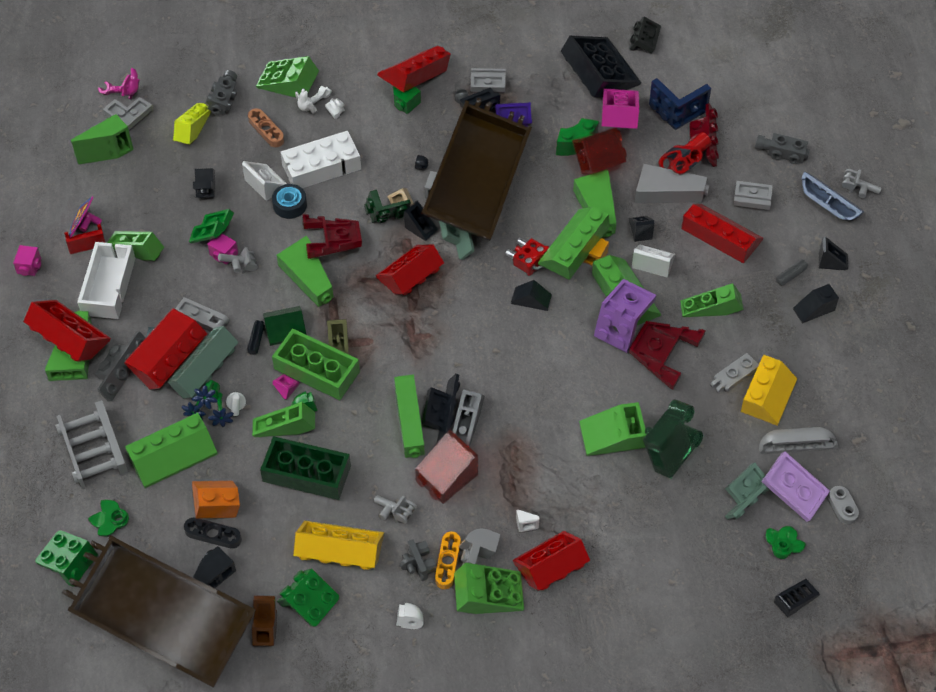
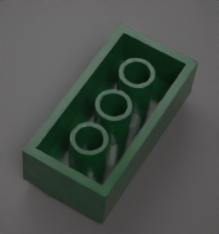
M273 436L260 469L262 482L339 500L351 468L350 454Z

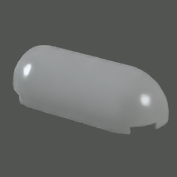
M823 427L772 430L766 433L759 443L760 454L838 449L835 435Z

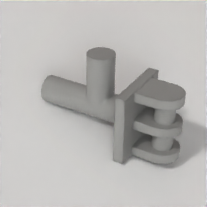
M852 169L845 170L842 186L849 189V193H852L856 186L860 187L858 195L860 198L866 197L867 190L877 194L880 193L881 187L859 179L860 169L858 171Z
M247 247L243 249L239 256L221 253L218 255L219 261L232 262L235 273H244L245 270L255 271L258 269L257 264H255L254 252L248 251Z
M376 495L374 498L375 503L384 506V509L379 514L382 520H386L392 511L397 523H407V518L411 517L412 511L417 509V505L406 500L405 496H402L398 503Z

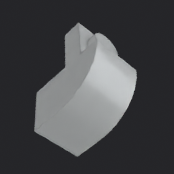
M483 528L471 531L459 546L460 549L464 550L461 556L463 564H475L477 556L489 560L496 552L500 534Z

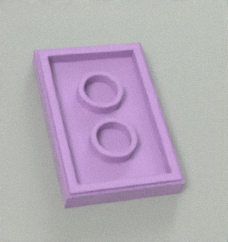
M785 451L781 453L762 480L766 487L806 522L812 519L830 492L829 489Z

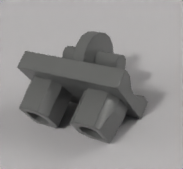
M414 539L409 540L408 551L411 557H409L408 553L403 554L404 560L400 563V567L402 570H409L410 574L415 572L414 567H416L421 581L427 580V574L436 571V563L433 557L426 560L421 558V556L430 554L426 541L415 543Z

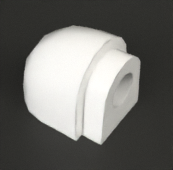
M410 603L399 604L396 626L408 629L421 628L424 624V619L420 608Z

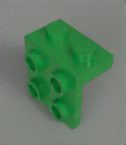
M59 530L41 551L35 562L39 566L59 573L68 585L74 587L68 582L70 578L79 581L93 563V561L83 556L85 552H89L95 557L98 556V553L88 540Z
M311 568L304 571L300 570L293 577L294 582L290 586L287 585L280 592L281 597L277 602L282 607L290 605L310 626L315 627L339 600V595Z

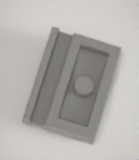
M471 68V92H480L490 87L494 92H505L506 69Z
M736 181L733 205L770 210L773 185Z

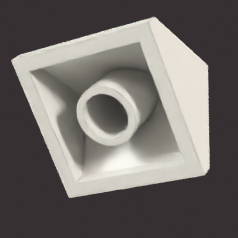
M243 161L242 163L245 181L266 201L272 198L274 191L278 187L287 184L267 164Z
M638 245L634 249L632 268L668 277L675 254Z

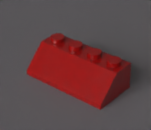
M435 46L378 72L377 76L400 91L405 92L447 71L451 53L443 47Z
M693 204L683 216L682 230L743 264L763 241V237L703 204Z
M57 300L31 302L23 321L30 326L29 328L32 331L41 334L46 341L54 343L59 350L68 353L71 359L78 362L91 360L111 340L109 336Z
M173 308L126 359L124 364L150 390L161 388L208 333L196 320Z

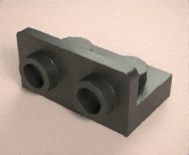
M645 16L640 21H637L633 26L634 33L629 40L631 42L629 49L633 50L636 46H639L652 54L656 48L661 25Z

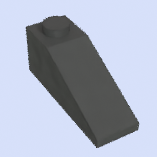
M467 390L462 391L448 447L468 452L485 398L483 394Z

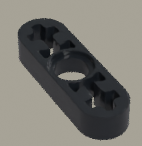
M194 517L187 519L184 523L185 534L189 538L230 549L237 548L241 544V534L236 528ZM194 525H197V529L194 528L193 531L190 530V527L193 528ZM216 529L218 534L215 537H209L207 535L208 531ZM232 535H235L236 539L229 541L228 537L231 538Z

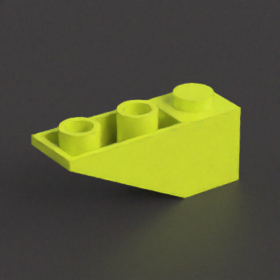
M196 103L174 121V141L190 145L197 139L211 113L206 104Z

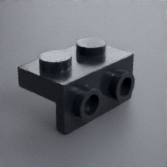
M491 87L460 99L462 108L465 101H469V104L475 106L478 98L481 99L479 108L484 110L488 102L492 103L490 110L495 109V104H500V94L498 92L494 93Z

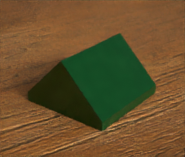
M300 306L263 313L270 346L281 344L292 328L306 334Z

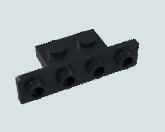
M457 373L448 380L446 393L432 387L427 391L422 424L439 430L436 445L439 448L448 443L452 435L450 427L455 418L453 410L457 404L456 393L460 387V382H458L460 375Z

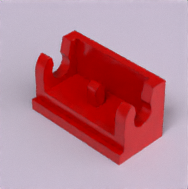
M101 224L97 225L98 230L69 237L68 232H65V239L70 254L91 250L94 248L95 242L106 243Z

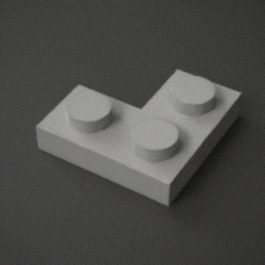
M141 97L128 107L114 99L103 109V113L109 118L117 114L130 130L153 110V106Z

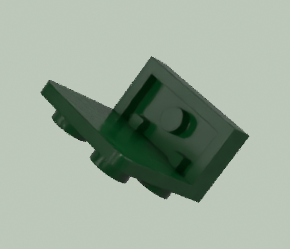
M376 189L369 192L364 208L366 214L370 215L372 223H384L388 221V218L395 217V219L404 217V211L410 207L411 202L410 200H404L382 206Z

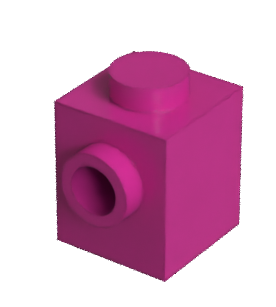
M222 233L208 243L209 254L218 262H223L226 265L229 263L219 261V253L238 255L237 242Z
M19 245L13 262L17 274L23 276L36 275L37 269L41 267V256L38 247Z

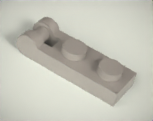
M185 297L175 308L196 320L201 327L210 331L215 327L226 326L229 322V318L226 315Z

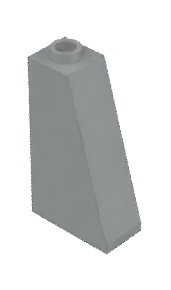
M644 164L636 189L635 202H702L704 195H708L710 185H706L707 177L690 173L678 174L671 169Z

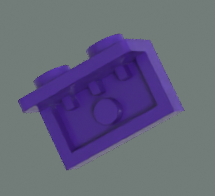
M531 102L495 104L496 115L508 119L510 111L514 112V117L511 121L517 123L522 115L525 116L522 125L528 127V124H532Z

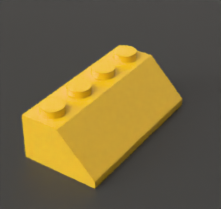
M304 520L295 533L293 556H297L301 560L316 559L321 563L336 562L341 566L356 565L360 566L361 569L369 570L375 568L378 563L384 532Z

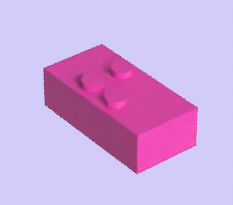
M604 89L601 126L637 129L639 91Z

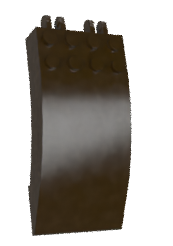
M478 98L475 106L469 104V101H465L421 214L490 241L532 127L522 125L525 117L522 115L517 123L511 121L514 117V112L510 111L508 119L489 112L492 104L490 102L486 104L485 110L479 108L481 99Z
M111 535L105 546L92 540L90 545L102 552L99 558L89 552H85L83 555L85 558L95 562L84 584L73 578H70L68 581L71 585L81 588L77 596L69 590H63V595L74 600L68 611L214 688L256 609L178 571Z

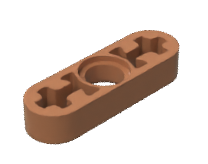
M255 108L249 111V123L272 147L282 146L284 144L283 132L261 109ZM263 126L271 127L268 130L261 129Z

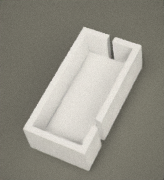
M348 131L281 151L282 166L287 177H289L290 183L301 188L343 176L341 161H344L346 174L361 170L360 155Z
M95 242L77 302L80 311H88L92 317L119 319L122 308L121 302L124 301L135 262L132 245L115 244L118 257L116 258L112 243Z

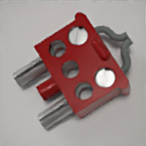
M519 238L517 243L523 247L516 246L515 251L517 253L508 249L505 254L513 259L514 266L530 276L536 270L543 267L538 262L549 249V246H544L532 238L528 242Z

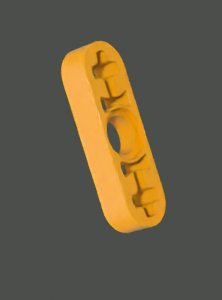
M452 531L445 533L442 537L435 574L437 587L444 590L451 588L454 584V573L456 572L460 552V536ZM450 539H454L452 550H449ZM450 556L454 561L451 564H444L442 559ZM444 570L447 571L448 579H446V582H442Z

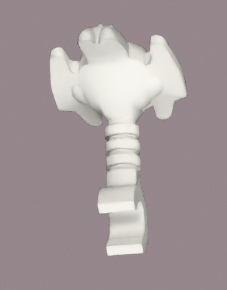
M321 86L318 93L311 98L308 97V92L305 89L301 90L300 95L298 92H295L299 109L301 111L310 110L314 114L317 109L313 104L322 98H328L332 90Z

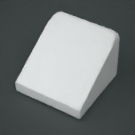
M516 510L519 532L539 528V516Z

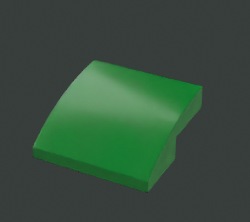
M226 209L206 214L202 224L194 226L189 242L192 244L218 237L229 225L234 212Z

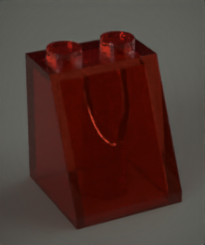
M617 127L572 140L582 174H593L627 162V153L621 143L622 135Z
M449 430L415 468V480L421 487H425L429 491L433 499L439 500L444 504L478 475V454Z

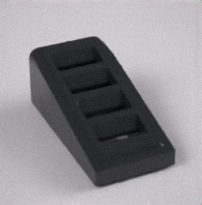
M804 579L775 597L774 603L788 618L817 598L820 593L807 579ZM806 586L812 594L809 595L803 587ZM799 590L805 598H802L797 591ZM793 594L799 600L798 602L792 597ZM788 598L793 603V605H790V603L786 599Z

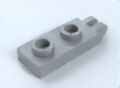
M746 353L714 376L715 380L710 385L713 388L718 386L716 388L718 393L723 390L729 391L754 374L759 364Z

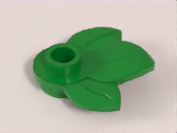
M101 500L102 511L88 518L94 527L99 528V536H109L117 528H122L129 522L128 513L120 509L118 503L112 500Z
M784 526L780 531L768 528L766 531V541L772 545L773 554L779 559H786L791 553H800L805 548L806 543L797 539V531L792 526Z

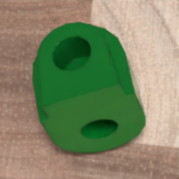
M305 391L298 394L291 404L303 402L314 412L318 411L312 392L307 393Z

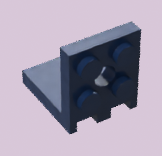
M656 78L651 82L649 105L664 121L677 130L706 113V104L710 100L711 87L705 84L679 99Z

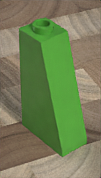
M606 169L574 179L573 191L582 208L593 206L609 214L610 227L602 238L615 234L616 216L609 171Z
M305 236L277 254L278 266L320 307L334 298L333 289L319 258H307L306 243L311 242Z
M88 311L74 312L92 324ZM55 345L45 367V372L49 381L88 379L89 360L75 361L71 359L68 353L59 350Z
M414 374L394 377L395 395L405 458H417L425 455Z

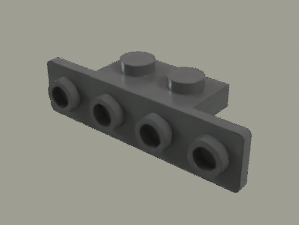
M140 331L135 332L127 345H114L95 373L98 379H104L98 387V391L107 401L114 399L131 373V370L124 362L145 339Z

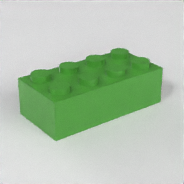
M293 328L272 356L275 370L338 400L342 399L360 373L359 359Z

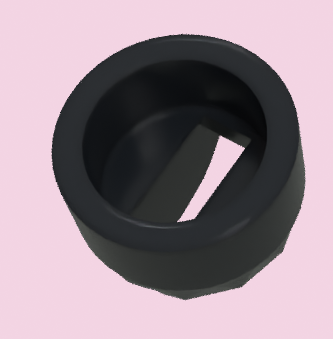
M418 155L415 169H426L429 163L428 159L425 156Z

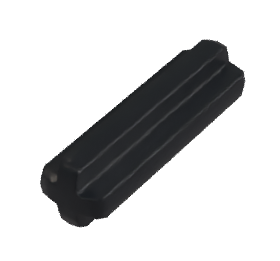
M262 320L254 322L247 348L249 354L256 355L258 353L265 327Z

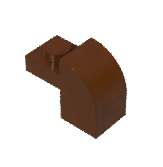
M254 596L253 608L256 611L252 624L253 646H274L277 630L275 596Z

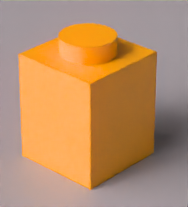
M601 238L583 263L593 266V261L605 257L608 253L609 241Z

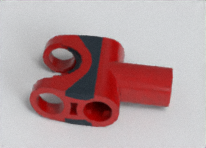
M701 132L686 145H675L661 156L659 167L665 168L663 162L665 159H668L669 166L666 169H671L678 174L685 173L702 159V152L712 145L710 137L705 132ZM683 166L681 170H677V167Z

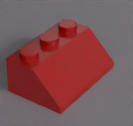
M434 244L416 245L375 276L394 294L406 295L413 290L412 287L416 284L419 285L426 281V277L429 274L438 272L440 270L439 267L444 264V261Z
M566 531L555 535L513 559L515 566L527 583L538 591L547 589L554 581L566 578L568 573L583 568L590 561L582 539Z

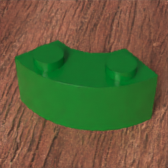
M581 118L579 123L573 127L560 128L556 155L570 156L587 150L597 138L599 121Z

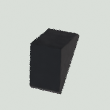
M417 200L404 211L405 228L426 241L438 228L429 216L421 214L423 207Z
M648 216L629 218L634 242L653 239L655 223L652 218Z
M824 237L819 250V269L847 270L848 254L827 237Z
M532 280L515 287L511 304L548 311L552 294L538 282Z

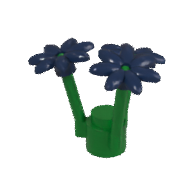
M213 380L207 382L203 386L202 391L194 389L198 396L193 397L192 401H197L196 405H193L191 402H188V406L182 405V409L185 411L183 413L184 416L199 413L201 417L206 415L205 412L199 411L204 404L208 409H211L210 402H218V411L213 410L214 415L208 417L209 420L213 421V426L220 423L222 427H225V422L232 423L233 419L230 417L234 413H226V408L222 407L223 394L219 392L220 385Z

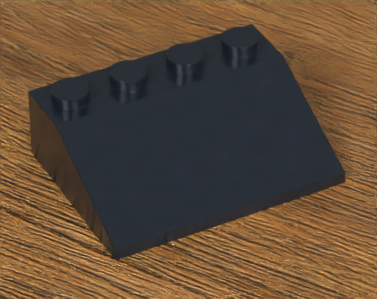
M570 35L561 49L565 60L571 65L573 71L595 98L603 97L604 89L628 90L642 83L608 37Z

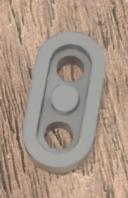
M843 486L833 487L830 490L828 499L839 521L844 524L855 523L859 510L849 491Z

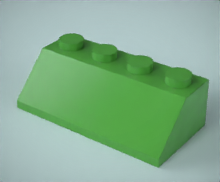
M593 206L579 209L539 260L538 264L570 280L587 258L590 251L610 227L609 214Z
M608 255L593 261L592 276L606 297L622 279L643 288L625 259ZM654 303L638 320L637 326L661 316Z
M199 413L125 446L128 457L144 488L218 454Z

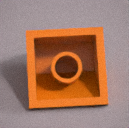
M192 481L196 519L236 518L240 501L238 487L233 481Z

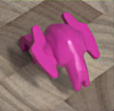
M131 68V75H127L121 86H112L111 83L105 81L106 90L99 87L98 91L104 95L122 93V96H129L128 99H132L139 88L140 79H138L137 71Z

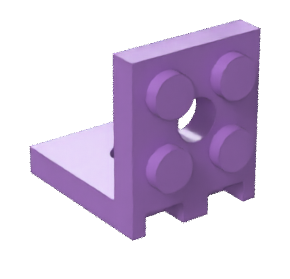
M622 279L602 302L594 336L627 353L631 347L638 320L654 303L657 295Z

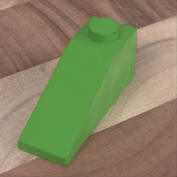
M115 231L107 242L112 243L114 250L115 244L132 245L135 258L140 260L155 261L164 249V246L153 232Z
M300 402L253 419L252 436L299 435L314 430L315 412L306 404Z

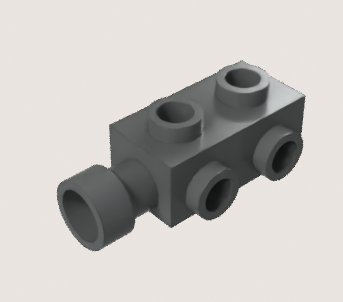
M226 70L223 77L220 76L218 82L214 81L211 89L213 93H209L206 104H209L208 109L215 115H224L225 111L229 112L232 102L230 99L234 100L237 94L235 89L237 74L234 71Z
M773 133L772 140L758 135L755 149L769 150L768 155L773 159H786L791 164L803 163L804 159H808L810 149H807L808 141Z

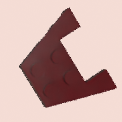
M302 214L303 228H323L325 243H306L308 259L362 247L359 221L335 218V221L325 220L324 216H318L315 219L309 218L308 214Z
M646 321L629 348V353L673 390L681 377V372L665 366L666 361L679 340L698 347L706 330H689V327L682 326L681 328L670 327V324Z

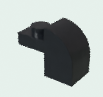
M213 168L195 169L193 189L196 191V198L215 197V170Z

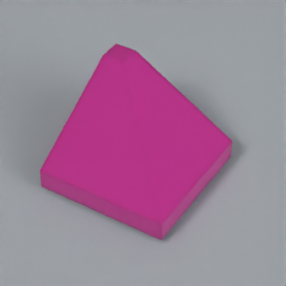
M285 374L272 382L284 399H288L299 385L298 381Z

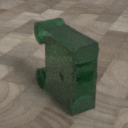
M674 399L653 428L647 427L645 429V434L647 435L643 441L655 472L670 479L703 440L702 431L684 424L685 422H690L694 416L695 409L692 405Z

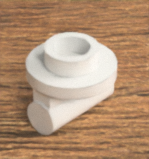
M332 98L325 105L334 119H337L345 111L344 103L338 98L336 100Z
M233 392L227 396L226 405L234 413L233 416H238L239 410L243 409L246 404V399L243 394Z

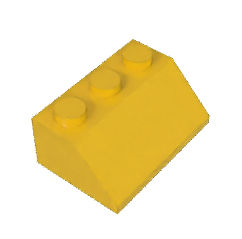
M763 354L743 399L741 412L778 426L796 384L797 377L782 361Z

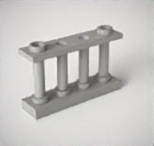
M102 400L95 402L97 410L85 417L63 423L61 415L57 416L59 423L55 425L59 436L63 435L75 469L72 472L75 483L79 482L82 489L86 488L83 481L84 478L114 468V470H119L120 475L128 473ZM94 421H101L103 425L95 431L72 439L68 438L66 432ZM101 436L103 438L107 437L108 442H105V445L74 455L73 446ZM106 452L108 454L113 453L114 457L110 458L111 461L80 471L77 464Z

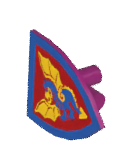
M93 196L79 207L73 220L69 237H72L81 221L82 224L79 230L82 232H86L90 222L96 225L102 222V219L87 211L94 198Z

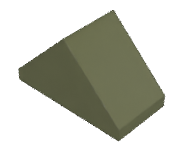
M347 319L327 320L329 346L349 354Z

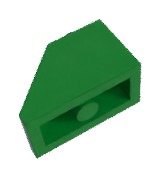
M393 86L394 106L398 110L409 114L421 103V91L416 87L402 92Z

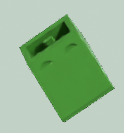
M309 56L270 61L267 63L256 87L296 97L295 92H298L300 95L302 89L309 92L319 70Z
M117 114L71 139L78 164L117 159L134 150L128 126Z
M639 402L617 405L579 421L587 456L641 449L646 446L647 433Z
M465 563L454 573L457 611L484 614L524 610L520 571Z

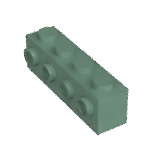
M224 326L215 327L170 378L168 383L182 398L195 397L197 394L194 392V389H199L212 378L211 374L219 369L224 363L223 360L235 351L234 347L238 344V341Z

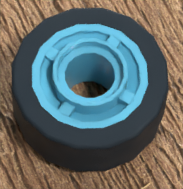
M284 184L278 187L272 195L275 213L286 219L301 216L307 208L306 193L303 188L295 184Z

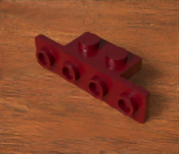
M707 103L706 117L690 122V141L701 132H705L710 137L712 145L706 149V157L712 166L715 167L717 166V159H719L717 151L719 143L716 134L718 132L716 123L718 113L715 108H712L710 103Z

